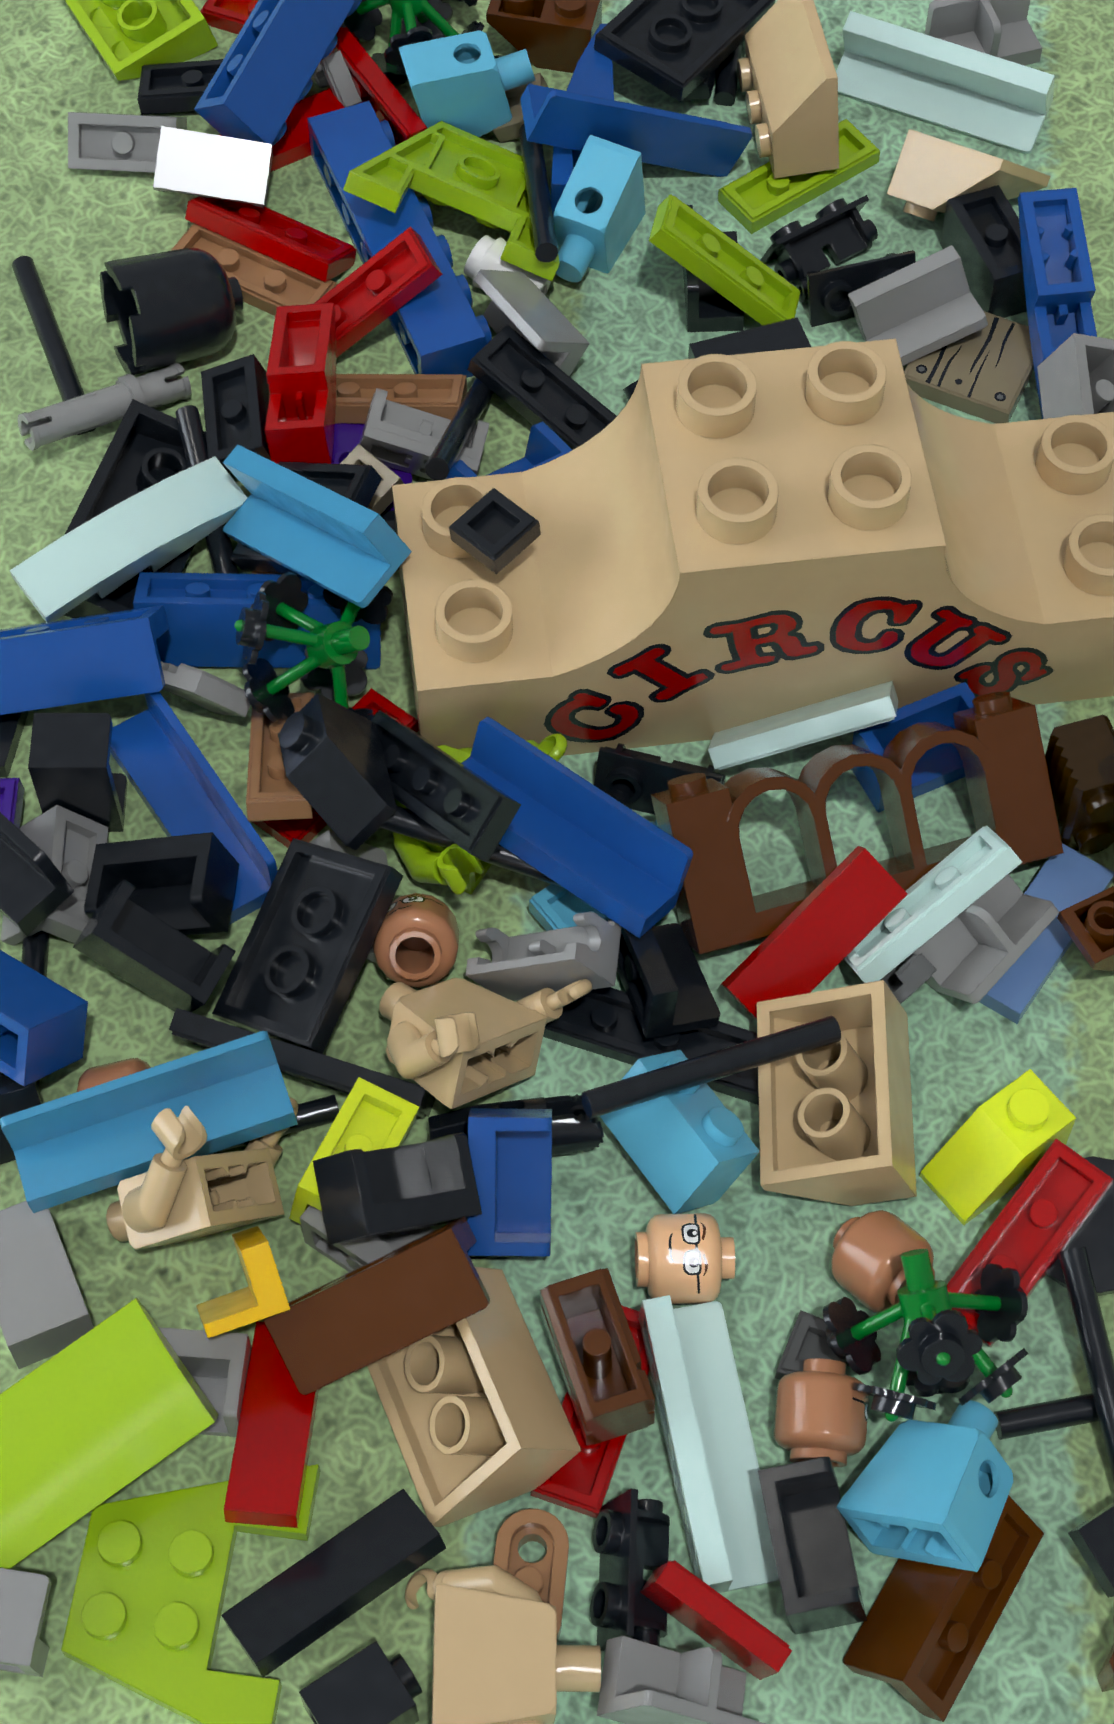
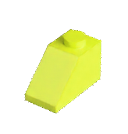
M1029 1069L980 1105L922 1169L919 1176L956 1218L965 1225L1024 1181L1055 1139L1066 1145L1076 1117L1037 1075Z

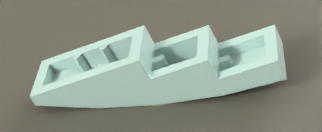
M216 456L114 505L11 569L10 573L46 623L54 622L95 593L104 598L147 567H150L153 572L157 571L228 522L248 497Z

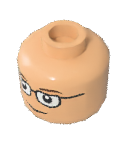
M710 1214L655 1215L649 1220L646 1232L635 1233L637 1287H647L651 1299L670 1295L672 1304L712 1302L720 1293L722 1279L735 1278L734 1238L720 1237L718 1223Z

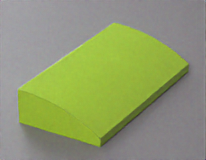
M64 0L118 81L141 78L142 66L184 62L218 46L205 17L193 0Z
M137 1297L0 1394V1568H12L212 1425L218 1418L219 1414Z

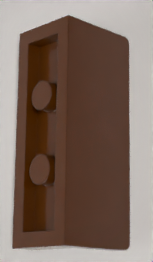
M465 1216L289 1301L290 1310L264 1319L301 1394L307 1395L467 1318L489 1305L490 1297L467 1253L477 1240Z
M1008 1495L978 1572L899 1558L866 1617L867 1621L863 1622L844 1656L843 1663L854 1673L890 1683L919 1713L944 1722L1044 1535L1043 1531Z

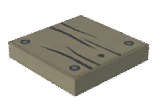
M984 311L988 322L985 328L908 363L904 371L906 382L920 397L996 424L1008 423L1034 371L1029 326Z

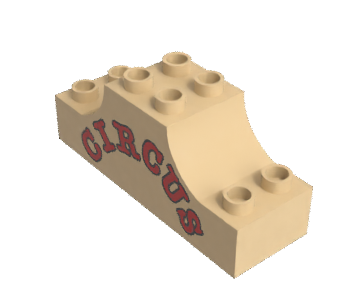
M896 339L866 342L839 341L825 346L735 355L708 354L694 359L641 364L640 376L634 393L617 417L597 435L565 455L523 472L466 478L455 477L446 480L392 485L396 534L412 551L399 567L418 729L419 735L435 746L447 745L456 749L473 747L479 722L486 717L494 719L524 740H534L538 744L551 734H562L567 739V749L563 756L599 752L600 747L605 746L616 749L618 743L625 744L626 749L712 740L716 732L893 681L898 697V708L963 682L967 683L975 697L1006 691L1010 692L1011 697L1034 705L1114 696V412L1068 415L1058 418L999 424L969 420L950 414L923 400L907 384ZM492 488L498 490L537 519L541 530V535L498 574H495L451 540L449 526Z

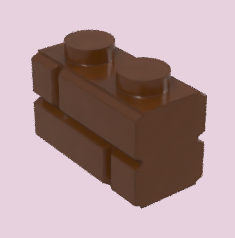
M608 1268L594 1270L541 1289L542 1318L586 1445H595L654 1424L655 1397L645 1370H641V1358Z

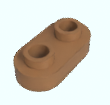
M524 1509L512 1514L500 1527L496 1539L493 1565L501 1567L538 1591L542 1602L556 1607L558 1642L562 1626L568 1566V1535L563 1524L551 1513L541 1509ZM530 1541L538 1542L546 1549V1555L539 1562H526L518 1553L521 1546Z

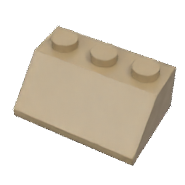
M778 0L746 33V58L737 59L739 85L741 92L746 91L750 124H756L755 137L758 155L760 158H769L774 179L839 169L838 77L814 0Z
M880 980L757 1002V1038L831 1015L836 1018L841 1030V1040L839 1042L758 1066L760 1186L765 1191L848 1206L917 1197L908 1017L906 1011L885 981Z
M475 1267L490 1297V1303L485 1309L367 1365L427 1518L434 1527L445 1526L537 1489L536 1487L542 1485L581 1451L502 1269Z

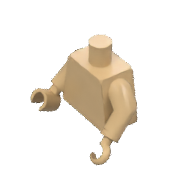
M452 978L418 991L403 982H396L385 991L379 1006L381 1015L391 1020L386 1047L388 1060L396 1066L398 1073L402 1077L413 1079L442 1104L450 1109H454L534 1076L546 1024L562 1015L563 1006L588 994L592 990V983L588 979H582L556 992L547 987L514 1002L461 978Z
M289 1097L296 1116L298 1103L295 1099ZM184 1106L178 1117L170 1108H166L159 1112L151 1124V1129L165 1146L164 1152L153 1156L147 1172L119 1182L117 1188L119 1201L110 1204L107 1209L106 1219L109 1231L115 1239L121 1242L129 1241V1244L135 1250L185 1242L284 1215L274 1166L283 1151L282 1147L277 1143L281 1135L289 1128L250 1140L244 1151L188 1158L206 1143V1130L189 1106Z
M489 1565L441 1571L439 1574L432 1569H422L417 1571L408 1581L405 1589V1601L408 1608L414 1610L419 1607L416 1593L426 1582L427 1595L430 1599L435 1600L432 1724H554L557 1692H600V1646L557 1645L556 1607L542 1602L538 1591L501 1567Z

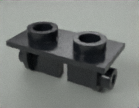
M865 195L849 204L846 203L844 198H841L822 208L815 215L817 220L803 227L799 221L785 225L770 237L773 244L760 261L765 264L775 259L778 264L775 265L774 271L789 283L797 286V281L806 278L807 272L828 270L831 266L822 249L827 247L836 265L869 250L872 247V241L878 238V232L871 220H863L859 214L860 210L869 201V198Z
M912 250L899 254L889 253L885 257L819 272H807L806 278L797 281V289L800 290V300L802 302L808 301L811 327L854 318L855 315L848 294L915 263V251Z
M618 743L616 749L607 746L600 747L594 786L629 809L655 815L651 794L669 790L667 782L671 779L693 773H704L707 779L713 778L724 785L726 775L716 773L713 765H709L706 768L676 760L668 763L661 761L660 756L626 749L625 744Z
M631 1488L603 1505L594 1524L593 1546L595 1551L600 1553L599 1583L592 1594L590 1617L593 1625L597 1627V1646H600L601 1651L606 1650L608 1639L619 1636H626L659 1647L660 1638L667 1636V1612L640 1593V1591L647 1582V1580L643 1579V1569L654 1571L668 1562L670 1517L663 1513V1502L654 1499L638 1500V1489Z

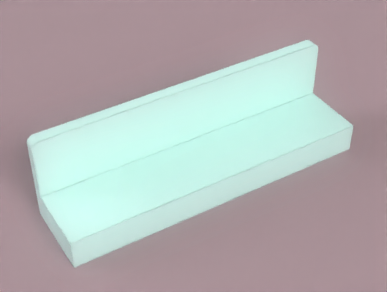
M850 11L843 27L845 51L836 70L838 94L1023 154H1030L1053 101L1055 75Z
M670 1295L642 1300L639 1322L694 1575L718 1593L779 1581L758 1474L760 1469L722 1304L718 1301L673 1309Z

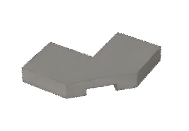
M161 662L165 680V687L162 690L168 691L216 714L246 717L250 703L246 698L244 689L204 670L183 663L177 667L170 663Z

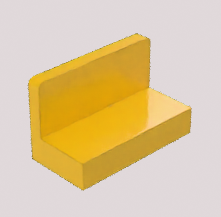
M258 1226L232 1234L249 1287L196 1305L207 1338L290 1310L269 1242Z

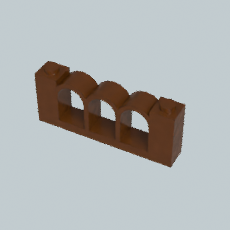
M1006 691L984 694L972 700L973 708L953 713L956 729L938 722L916 723L900 731L886 746L883 756L853 744L833 745L815 754L803 767L799 779L769 767L748 768L730 777L724 785L713 778L707 779L704 773L683 775L668 781L669 790L651 794L658 828L693 851V858L676 903L679 922L690 947L698 954H704L770 935L837 868L826 816V798L835 780L842 773L854 767L869 766L874 771L880 785L894 857L879 861V863L905 891L971 837L926 849L923 848L912 794V774L917 761L925 752L939 744L952 743L959 752L963 762L976 832L987 825L1011 847L1022 861L1020 865L1064 853L1035 705L1013 698L1010 692ZM784 789L790 794L796 808L811 880L752 896L740 842L739 823L744 809L756 796L768 790Z

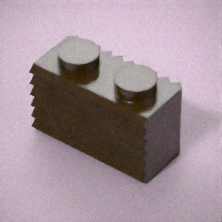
M1099 715L1054 727L1045 754L1061 842L1075 851L1079 850L1082 854L1086 855L1098 853L1114 843V729L1108 716Z

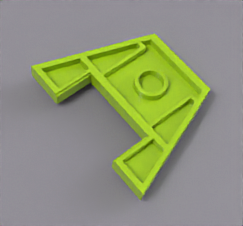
M440 121L349 171L343 188L344 191L396 213L408 188L422 193L427 200L434 204L454 207L474 216L484 226L501 228L511 232L500 259L551 282L553 281L560 264L559 256L557 255L556 259L551 262H541L536 258L522 156Z
M319 1464L307 1466L298 1528L225 1522L224 1504L228 1481L98 1505L91 1512L61 1648L63 1654L69 1659L195 1724H275L282 1688L280 1680L211 1671V1665L237 1532L308 1541L321 1472Z

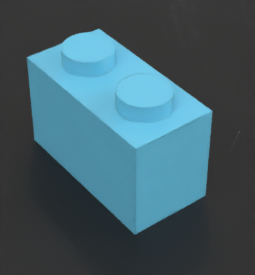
M681 1050L639 1058L622 1080L685 1061L688 1058ZM707 1083L600 1116L673 1214H680L717 1202L760 1152L745 1133L740 1119L723 1105Z

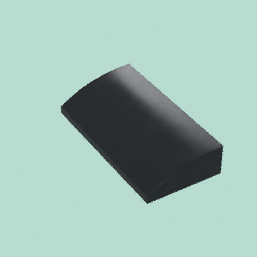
M132 399L65 534L131 496L188 469L176 418ZM195 544L155 572L182 573ZM147 567L146 569H144V570L141 571V572H153V571L151 570L150 567ZM139 573L104 598L95 593L64 616L80 618L133 610V600Z

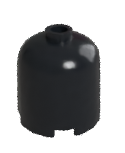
M184 248L105 262L107 271L100 272L103 310L107 323L118 321L124 344L114 346V350L127 374L137 375L168 367L174 363H183L206 357L223 350L231 341L236 326V312L243 310V295L236 277L228 278L223 266L210 253L199 248Z

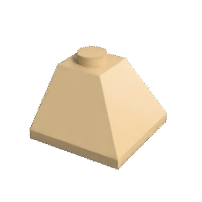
M909 129L887 194L906 200L903 212L934 222L938 211L946 212L948 199L999 185L1007 200L1018 197L1020 192H1031L1047 187L1051 176Z

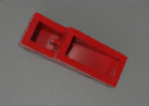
M334 302L279 306L276 309L266 372L270 399L265 434L271 461L277 464L280 461L331 464L336 410V312Z

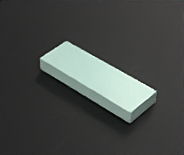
M893 681L716 732L708 747L714 769H726L894 720L897 716L899 701Z
M987 825L983 826L906 890L907 896L844 959L864 983L880 981L1020 865L1022 861L1011 847Z

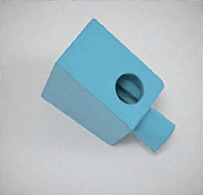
M480 30L399 47L421 119L427 128L443 121L477 137L485 135L493 129L510 122L513 117L505 91L536 81L526 49L495 59L487 34Z
M593 135L588 137L553 215L560 262L556 274L569 282H580L588 267L603 273L611 271L646 214L641 152Z
M969 1400L963 1406L959 1403L948 1424L910 1419L899 1424L836 1507L870 1552L877 1555L978 1572L1013 1484L1012 1470L990 1441L998 1425L997 1417L983 1404Z

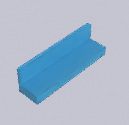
M237 445L222 462L251 493L223 527V531L227 536L361 608L369 605L412 552L380 514L240 445Z
M260 1031L2 1117L0 1119L1 1129L14 1151L26 1201L32 1212L36 1213L119 1185L121 1180L147 1172L153 1156L163 1153L165 1150V1146L151 1129V1124L159 1112L166 1108H170L178 1117L184 1106H189L206 1130V1143L188 1158L208 1155L297 1125V1119L268 1032Z

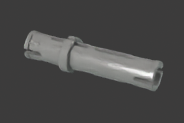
M179 363L171 364L167 368L136 378L132 374H126L118 377L115 385L29 413L19 414V431L22 437L31 434V437L25 439L24 443L33 451L40 446L123 419L132 399L152 408L178 400L189 399L191 396L190 381L188 376L177 379V376L185 372Z

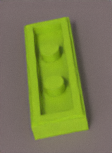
M845 119L838 123L839 169L774 179L769 161L720 188L718 191V202L753 234L879 163L880 150L850 121Z
M672 194L658 205L649 242L762 326L795 318L800 296L799 289Z

